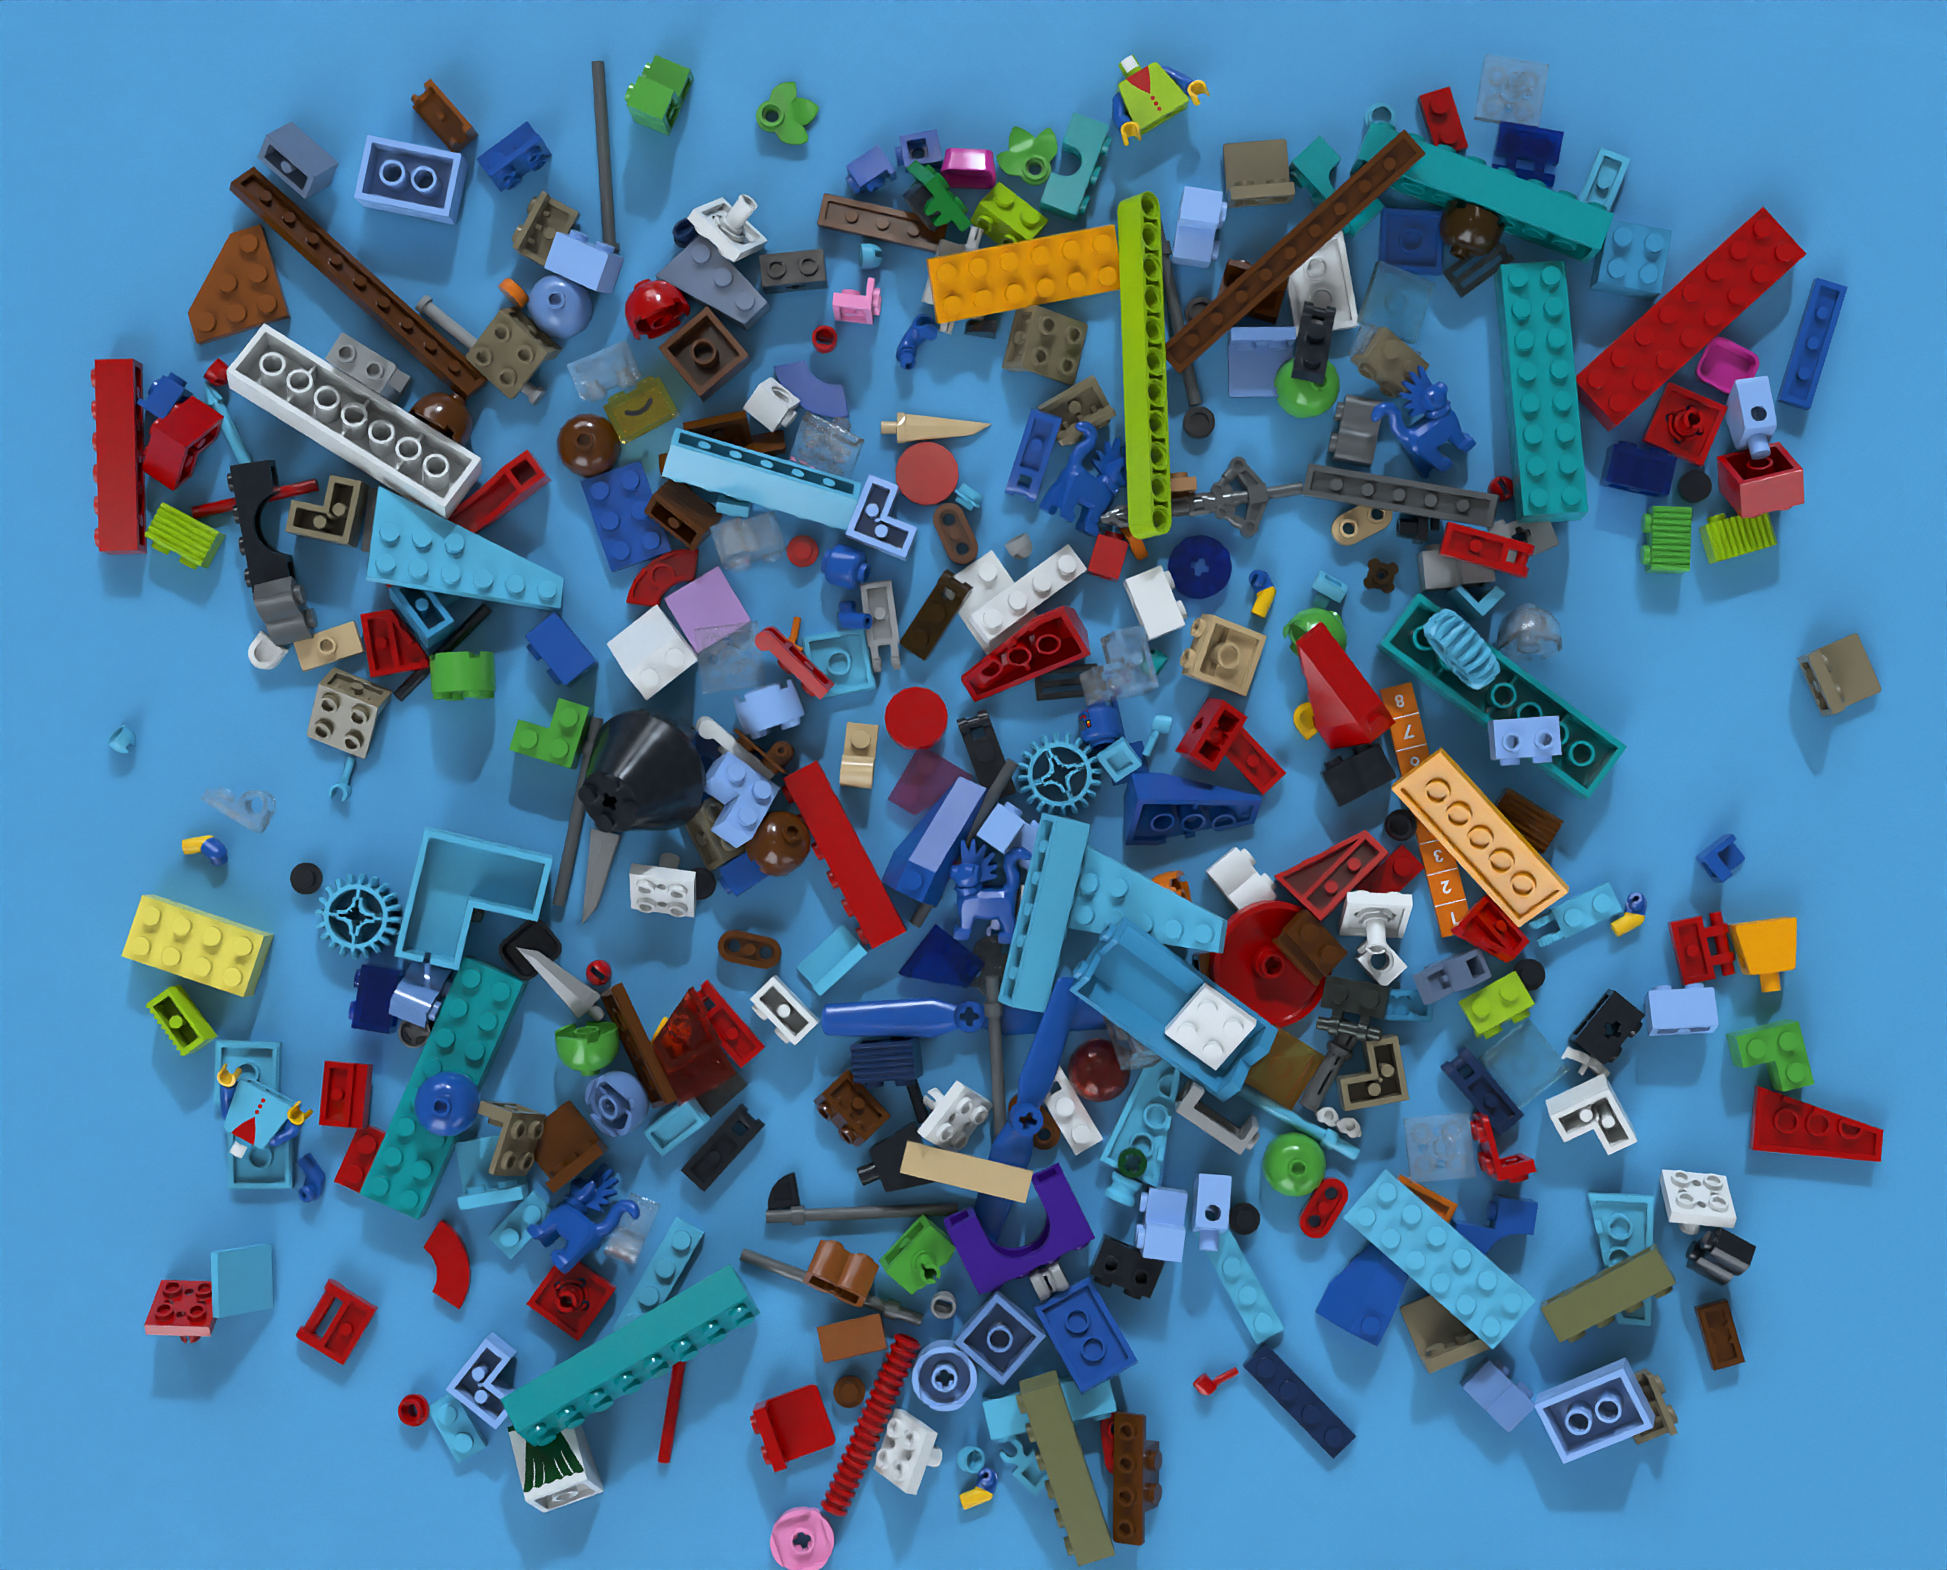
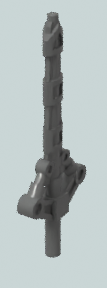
M1235 457L1229 462L1228 468L1221 475L1222 478L1211 486L1210 492L1189 494L1186 497L1171 499L1172 517L1188 515L1193 517L1214 512L1217 519L1227 520L1231 523L1230 525L1239 529L1243 537L1250 538L1257 533L1258 525L1270 499L1301 495L1304 487L1302 482L1266 487V483L1247 465L1244 458ZM1236 477L1244 491H1233L1229 483ZM1246 503L1247 508L1244 518L1237 514L1234 515L1236 506ZM1128 504L1115 506L1113 511L1101 515V524L1106 523L1119 528L1129 527Z

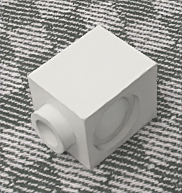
M770 377L758 385L743 409L771 432H774L782 426L787 428L794 421L798 414L794 410L800 403V400Z
M1367 939L1356 949L1359 954L1354 959L1378 985L1387 986L1407 968L1406 964L1388 944L1387 951L1384 952L1386 963L1380 969H1375L1371 965L1373 954L1366 950Z

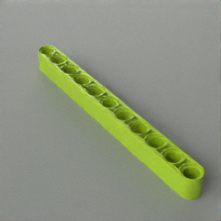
M1145 191L1122 200L1117 209L1128 524L1131 534L1139 540L1166 534L1172 526L1161 214L1159 201L1154 193L1150 191Z

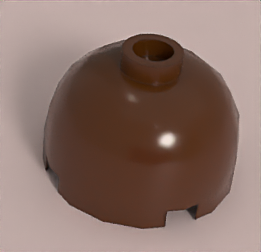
M432 392L421 397L408 412L462 447L466 446L472 435L473 420L469 410L466 408L467 403L461 396L455 393L448 395L442 392Z
M593 413L578 414L568 419L560 428L557 437V453L563 465L572 473L584 478H591L611 471L622 451L621 438L614 425L604 417Z
M778 810L766 813L753 838L744 844L747 856L751 862L755 860L761 866L760 871L778 877L790 874L803 864L810 853L811 837L802 819L795 814Z

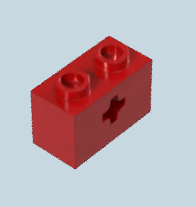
M1208 697L1175 752L1198 768L1215 772L1248 717L1226 701Z

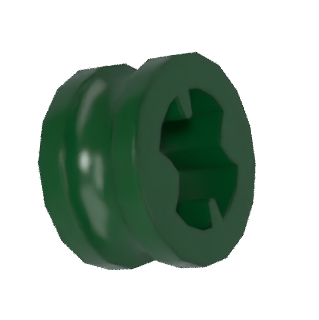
M1129 1147L1119 1154L1118 1166L1125 1176L1136 1178L1145 1172L1147 1160L1140 1149ZM1129 1154H1132L1134 1158L1136 1155L1141 1158L1138 1161L1139 1168L1135 1171H1132L1131 1167L1129 1170H1126L1123 1166L1127 1163L1125 1157Z

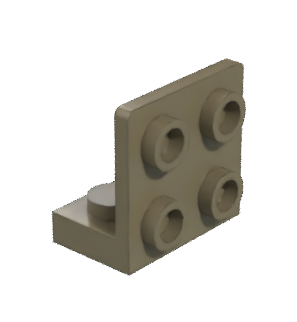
M1285 139L1226 143L1223 145L1227 208L1288 204L1292 202L1295 196L1294 182H1290L1287 141Z
M1038 305L1016 309L1002 369L1011 372L1029 371L1066 385H1073L1088 325Z
M517 306L501 309L466 354V359L505 396L513 399L541 363L555 359L562 348L547 334L540 331L534 322Z
M1856 633L1797 657L1822 716L1839 713L1845 710L1844 707L1877 694L1882 690L1861 640Z
M333 667L318 684L307 736L362 759L366 758L369 753L377 717L390 702L392 690Z
M713 796L704 800L696 816L684 825L709 871L746 852L745 844L735 848L710 831L724 807V804Z
M481 1101L477 1113L489 1117V1124L502 1127L488 1172L495 1176H526L534 1163V1152L538 1140L544 1132L543 1123L546 1114L514 1102Z
M1430 1294L1400 1306L1401 1314L1422 1365L1429 1374L1489 1349L1483 1340Z

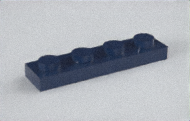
M1263 1343L1242 1364L1333 1459L1356 1438L1352 1430L1266 1343Z

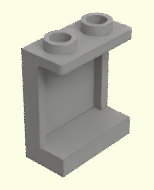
M345 333L339 335L325 358L334 367L395 405L398 404L413 380L409 375L397 369L394 363Z
M1189 1078L1175 1099V1111L1239 1155L1242 1154L1245 1148L1250 1151L1260 1137V1134L1257 1133L1259 1130L1257 1117L1250 1114L1242 1127L1236 1126L1199 1101L1205 1090Z

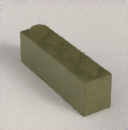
M1655 1243L1541 1302L1540 1309L1559 1342L1561 1343L1568 1339L1569 1343H1572L1584 1337L1586 1329L1594 1325L1602 1328L1615 1320L1613 1315L1623 1310L1626 1313H1631L1644 1305L1643 1300L1654 1295L1657 1299L1670 1293L1673 1290L1672 1285L1676 1284V1278Z

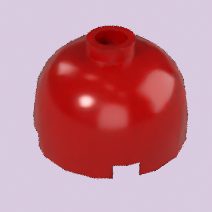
M645 279L638 282L625 302V319L632 335L637 340H641L640 335L645 334L648 339H654L677 328L681 324L679 317L683 313L688 317L691 307L681 291L674 285L662 280L651 281L650 279Z

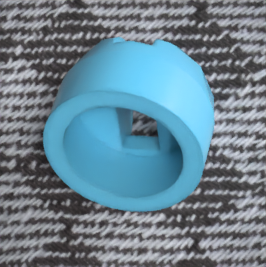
M870 243L859 245V264L861 270L873 269L881 264L882 258L875 257V255L882 253L877 245Z
M126 725L116 729L107 740V744L119 753H128L129 750L126 746L129 743L133 746L136 745L135 734Z
M973 1446L963 1447L956 1457L959 1468L964 1472L972 1474L978 1473L985 1463L983 1451Z

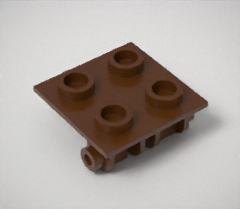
M737 728L734 730L739 735L736 741L749 753L754 754L757 750L764 757L760 762L772 773L778 775L781 771L783 774H789L785 767L795 755L794 747L785 741H778L766 753L747 735H744L741 730Z

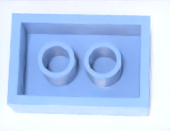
M367 135L354 198L363 207L456 225L469 163L460 153Z
M1626 1357L1537 1394L1534 1404L1563 1464L1653 1428L1655 1414Z

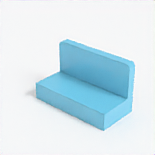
M1459 584L1450 589L1445 595L1472 622L1483 617L1506 593L1498 585H1495L1485 590L1475 600Z
M841 925L797 966V969L813 985L812 988L821 997L869 951L845 925Z

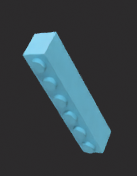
M676 427L662 472V476L668 477L675 482H685L701 487L709 492L722 493L732 496L739 501H749L770 510L783 511L793 514L800 519H810L831 528L844 530L848 529L854 514L861 486L860 482Z
M1042 812L998 1002L1013 1008L1045 1012L1052 994L1055 973L1060 965L1059 956L1062 943L1067 935V922L1075 901L1074 892L1077 880L1082 872V859L1085 847L1089 842L1091 824Z

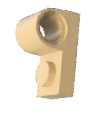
M847 722L844 753L840 769V786L872 789L879 725Z

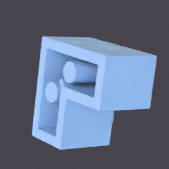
M1188 186L1184 187L1179 205L1171 258L1172 264L1208 269L1211 260L1217 261L1220 241H1214L1216 229H1222L1227 211V203L1222 202L1223 192Z
M869 474L846 531V537L907 561L918 534V529L890 517L900 493L899 486Z
M729 751L726 752L710 766L706 773V786L703 787L705 792L724 804L710 831L735 848L751 840L780 787Z
M1007 801L1004 806L1000 803L996 805L976 835L1003 854L1013 847H1024L1032 854L1039 823L1035 820L1030 825L1020 818L1023 812ZM1018 859L1016 863L1028 870L1031 860Z
M1147 1185V1192H1141L1139 1211L1144 1212L1142 1224H1136L1134 1243H1136V1248H1139L1143 1258L1182 1262L1186 1233L1184 1228L1188 1197L1186 1190L1162 1186L1156 1188L1152 1185Z
M491 1332L445 1390L494 1429H497L508 1416L500 1399L515 1391L502 1381L498 1375L517 1351L494 1332Z

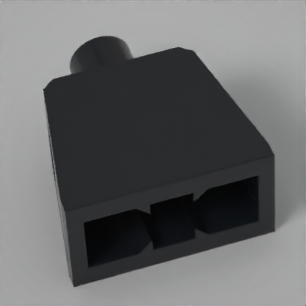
M915 1121L870 1147L869 1151L873 1162L857 1168L863 1186L881 1180L885 1192H892L936 1182L900 1173L907 1140L924 1144L921 1135L917 1132L918 1128Z

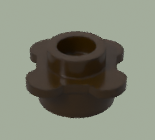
M1377 558L1369 560L1367 563L1369 568L1367 577L1363 580L1364 586L1367 589H1381L1384 593L1392 592L1395 587L1393 584L1394 576L1399 571L1397 564L1394 562L1389 564L1382 563ZM1379 573H1383L1384 577L1382 579L1378 577Z

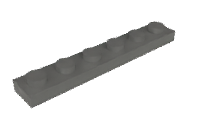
M1310 463L1308 464L1302 493L1305 497L1487 528L1494 527L1500 498L1496 494Z

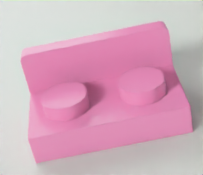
M868 278L866 296L852 289H843L841 293H833L832 307L835 321L873 325L874 315L880 316L882 296H880L881 288H876L875 278Z

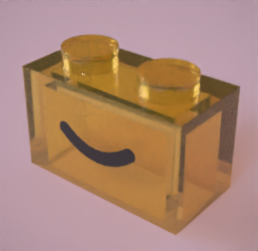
M652 376L642 379L636 383V389L627 394L621 391L607 399L609 403L603 406L624 445L680 416L660 377L654 379Z

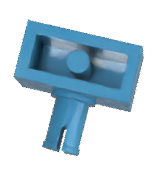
M396 585L390 587V600L427 650L454 632V620L445 607L462 596Z

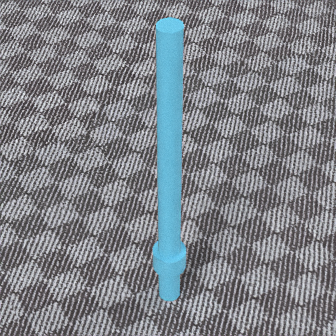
M1245 1085L1235 1094L1319 1141L1320 1146L1330 1151L1333 1148L1352 1160H1355L1360 1152L1359 1148L1339 1138L1337 1132L1329 1128L1325 1130Z

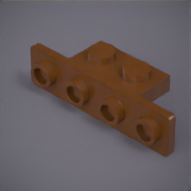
M745 410L683 423V430L773 457L787 452L783 430L752 435ZM667 453L659 455V466L662 478H666L662 476V472Z
M1117 1412L1114 1414L1113 1541L1141 1546L1145 1543V1512L1159 1506L1162 1497V1487L1159 1484L1162 1454L1159 1451V1441L1146 1440V1416L1144 1414Z

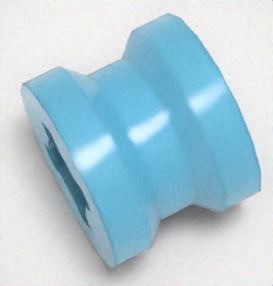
M1114 1170L1111 1176L1113 1179L1112 1184L1106 1188L1104 1195L1119 1203L1133 1207L1135 1204L1134 1195L1136 1191L1141 1189L1143 1182L1135 1178H1129L1122 1172Z

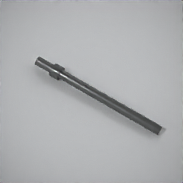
M1161 220L1163 289L1173 334L1175 335L1185 325L1169 256L1172 254L1170 241H1166ZM1192 363L1182 372L1189 406H1196L1202 403Z
M591 717L587 739L582 743L580 753L583 754L555 887L553 905L565 907L585 807L578 797V791L583 785L594 739L603 725L604 719Z
M1010 758L1005 762L985 796L966 839L967 848H969L971 840L976 837V834L1019 766L1018 763ZM961 853L955 865H959L962 860ZM921 902L909 922L920 928L932 907L936 908L937 906Z
M998 976L985 977L987 1001L984 1002V1016L988 1017L994 1135L996 1139L1007 1122L1001 1016L1004 1015L1003 1003L998 1002Z
M958 1203L805 1209L804 1206H791V1209L766 1210V1223L792 1222V1225H805V1222L908 1218L920 1217L922 1214L926 1217L950 1216L958 1212Z
M746 1248L743 1249L739 1260L805 1284L803 1282L806 1274L805 1270ZM870 1294L867 1295L862 1305L884 1313L883 1317L894 1321L895 1318L919 1327L924 1316L922 1313L900 1306L901 1302L890 1298L886 1301Z

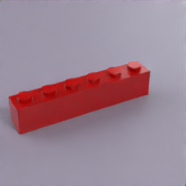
M133 358L95 359V369L91 370L90 375L91 384L95 388V400L92 401L91 412L93 419L96 420V432L92 435V445L94 451L97 452V464L93 466V479L97 483L98 496L94 497L93 503L95 514L98 515V528L94 532L95 544L99 547V552L108 555L147 554V537L144 536L147 531L145 472L142 471L145 456H143L145 449L144 408L137 404L140 398L143 399V364Z
M816 760L782 778L786 784L781 787L783 794L789 804L796 803L800 814L796 816L803 820L815 839V842L811 844L814 853L819 861L825 858L830 868L825 873L834 889L840 887L845 896V899L841 900L844 910L849 918L855 915L860 925L855 930L864 946L870 944L871 948L874 949L906 932L907 929L819 761Z

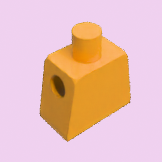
M1786 916L1728 924L1729 935L1742 974H1759L1761 992L1781 990L1779 972L1794 970L1796 967V917Z

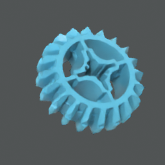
M1445 608L1430 617L1423 626L1427 642L1433 647V650L1446 666L1452 670L1454 675H1457L1467 686L1477 690L1492 682L1500 672L1499 662L1491 652V649L1478 635L1477 631L1469 623L1465 622L1461 616H1458L1456 612Z
M1055 731L1052 735L1053 742L1049 743L1046 735L1043 734L1040 736L1043 746L1039 748L1034 741H1031L1029 745L1035 751L1033 755L1027 751H1023L1021 754L1029 762L1028 764L1018 763L1019 766L1017 768L1026 770V775H1018L1016 780L1020 782L1026 780L1027 786L1021 787L1019 792L1023 794L1030 790L1032 796L1027 798L1026 803L1029 805L1037 799L1040 803L1036 806L1035 811L1038 813L1046 805L1049 806L1047 814L1053 815L1054 808H1060V816L1066 817L1065 808L1070 807L1073 815L1078 814L1076 803L1080 802L1084 808L1089 807V803L1084 799L1086 794L1094 799L1097 797V793L1090 790L1091 785L1096 787L1102 785L1101 781L1093 780V774L1098 775L1103 771L1102 768L1092 769L1091 764L1099 760L1097 756L1089 759L1086 755L1092 750L1090 745L1084 750L1079 748L1083 742L1081 737H1078L1075 744L1069 743L1071 733L1066 732L1064 741H1059V733ZM1054 748L1070 750L1081 760L1069 765L1063 764L1055 754ZM1045 753L1049 763V771L1046 775L1033 780L1034 764L1037 758ZM1052 759H1054L1056 766H1061V769L1063 767L1066 770L1072 767L1075 768V770L1068 772L1064 777L1066 791L1063 785L1058 784L1057 781H1043L1054 773ZM1085 769L1086 779L1084 786L1079 794L1074 797L1069 783L1070 778L1073 774ZM1047 785H1055L1061 791L1065 801L1049 800L1041 795L1037 789Z
M360 873L358 880H356L354 874H347L346 883L341 878L335 879L337 890L331 886L325 888L330 898L319 897L318 899L320 904L325 905V909L315 910V915L324 916V921L317 922L316 927H326L327 930L320 935V938L322 940L332 938L328 945L330 950H334L341 945L339 955L342 957L346 956L350 950L352 959H358L361 952L365 959L371 958L372 949L377 954L384 952L381 942L387 946L393 945L394 942L388 934L399 935L400 930L393 927V923H402L403 917H394V911H400L403 907L401 904L392 905L391 901L398 897L396 892L386 895L390 888L389 883H383L378 888L380 879L378 876H373L368 883L367 873ZM357 889L356 897H353L350 907L342 910L337 909L340 900L347 893ZM367 892L379 901L383 913L375 912L371 909L369 897H366ZM360 911L361 914L372 916L373 918L359 921L357 918L346 916L345 914ZM336 919L347 923L352 940L342 934ZM371 923H382L378 933L369 941L362 943V935H366L367 927Z

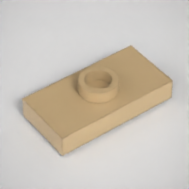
M355 621L315 633L314 638L293 642L301 669L304 672L365 652Z

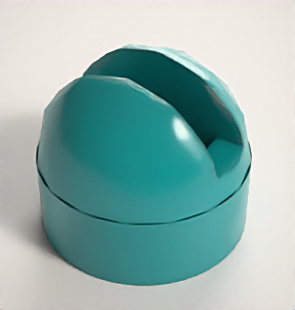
M1150 649L1142 656V667L1155 678L1163 669L1169 657L1162 651Z

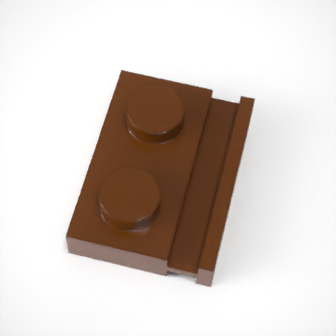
M1303 907L1281 930L1282 933L1271 941L1304 977L1315 986H1318L1320 984L1319 981L1324 976H1327L1348 954L1313 914Z

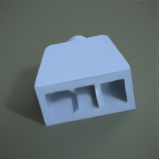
M1768 376L1735 380L1725 404L1728 407L1725 419L1734 447L1737 450L1749 449L1751 458L1754 460L1766 458L1771 454L1769 442L1777 427Z
M1199 1173L1193 1181L1192 1232H1200L1199 1250L1218 1251L1219 1234H1224L1228 1230L1232 1176ZM1206 1211H1210L1215 1215V1221H1209L1205 1217Z

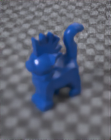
M1418 365V376L1412 371L1408 373L1413 384L1405 380L1401 381V384L1409 393L1400 392L1399 396L1409 400L1403 404L1404 408L1410 409L1407 413L1408 416L1414 417L1424 413V416L1409 427H1406L1402 420L1401 411L1393 402H1381L1373 408L1371 420L1377 422L1384 415L1388 416L1389 428L1394 436L1401 441L1403 448L1408 454L1410 463L1420 477L1427 479L1430 477L1429 473L1433 468L1444 473L1453 465L1450 458L1441 455L1439 448L1446 441L1465 453L1471 450L1477 443L1468 433L1461 431L1456 413L1451 409V402L1447 400V385L1441 381L1432 384L1424 368Z
M1081 421L1076 423L1075 428L1084 433V441L1076 445L1072 450L1066 467L1048 489L1040 503L1039 509L1054 515L1057 508H1059L1060 517L1066 522L1072 523L1076 517L1073 510L1078 504L1082 509L1075 529L1087 536L1097 537L1100 531L1097 525L1100 516L1110 508L1114 497H1117L1120 491L1119 489L1127 487L1126 442L1120 447V438H1115L1111 448L1110 442L1104 441V453L1097 450L1095 453L1098 460L1091 459L1090 461L1099 473L1095 478L1084 469L1082 462L1086 455L1095 448L1098 434L1096 427L1090 422Z
M962 839V862L959 865H952L949 870L950 878L956 883L953 890L957 892V909L960 921L953 928V939L968 940L975 920L985 919L992 920V922L987 924L986 936L998 934L999 943L1011 944L1016 924L1015 907L1021 876L1016 866V861L1018 859L1031 860L1032 854L1024 847H1013L1005 853L1002 864L1006 875L1005 884L984 885L982 882L997 877V873L993 871L997 868V863H990L995 852L992 850L984 856L987 847L986 842H983L979 850L976 851L975 839L971 840L970 849L968 850L965 840Z
M602 1163L588 1180H584L581 1177L573 1179L570 1183L569 1194H566L562 1201L556 1204L546 1219L539 1226L530 1224L526 1229L533 1239H538L546 1248L552 1245L560 1236L567 1241L562 1249H555L550 1254L552 1257L551 1261L564 1274L569 1272L582 1257L600 1246L602 1239L610 1235L619 1226L621 1217L625 1212H628L634 1220H637L640 1216L639 1206L633 1200H620L611 1207L607 1217L599 1224L594 1223L586 1216L589 1208L602 1214L604 1210L601 1206L611 1205L606 1198L618 1194L615 1189L610 1188L615 1186L619 1180L617 1178L610 1179L614 1174V1170L608 1169L606 1171L607 1164Z

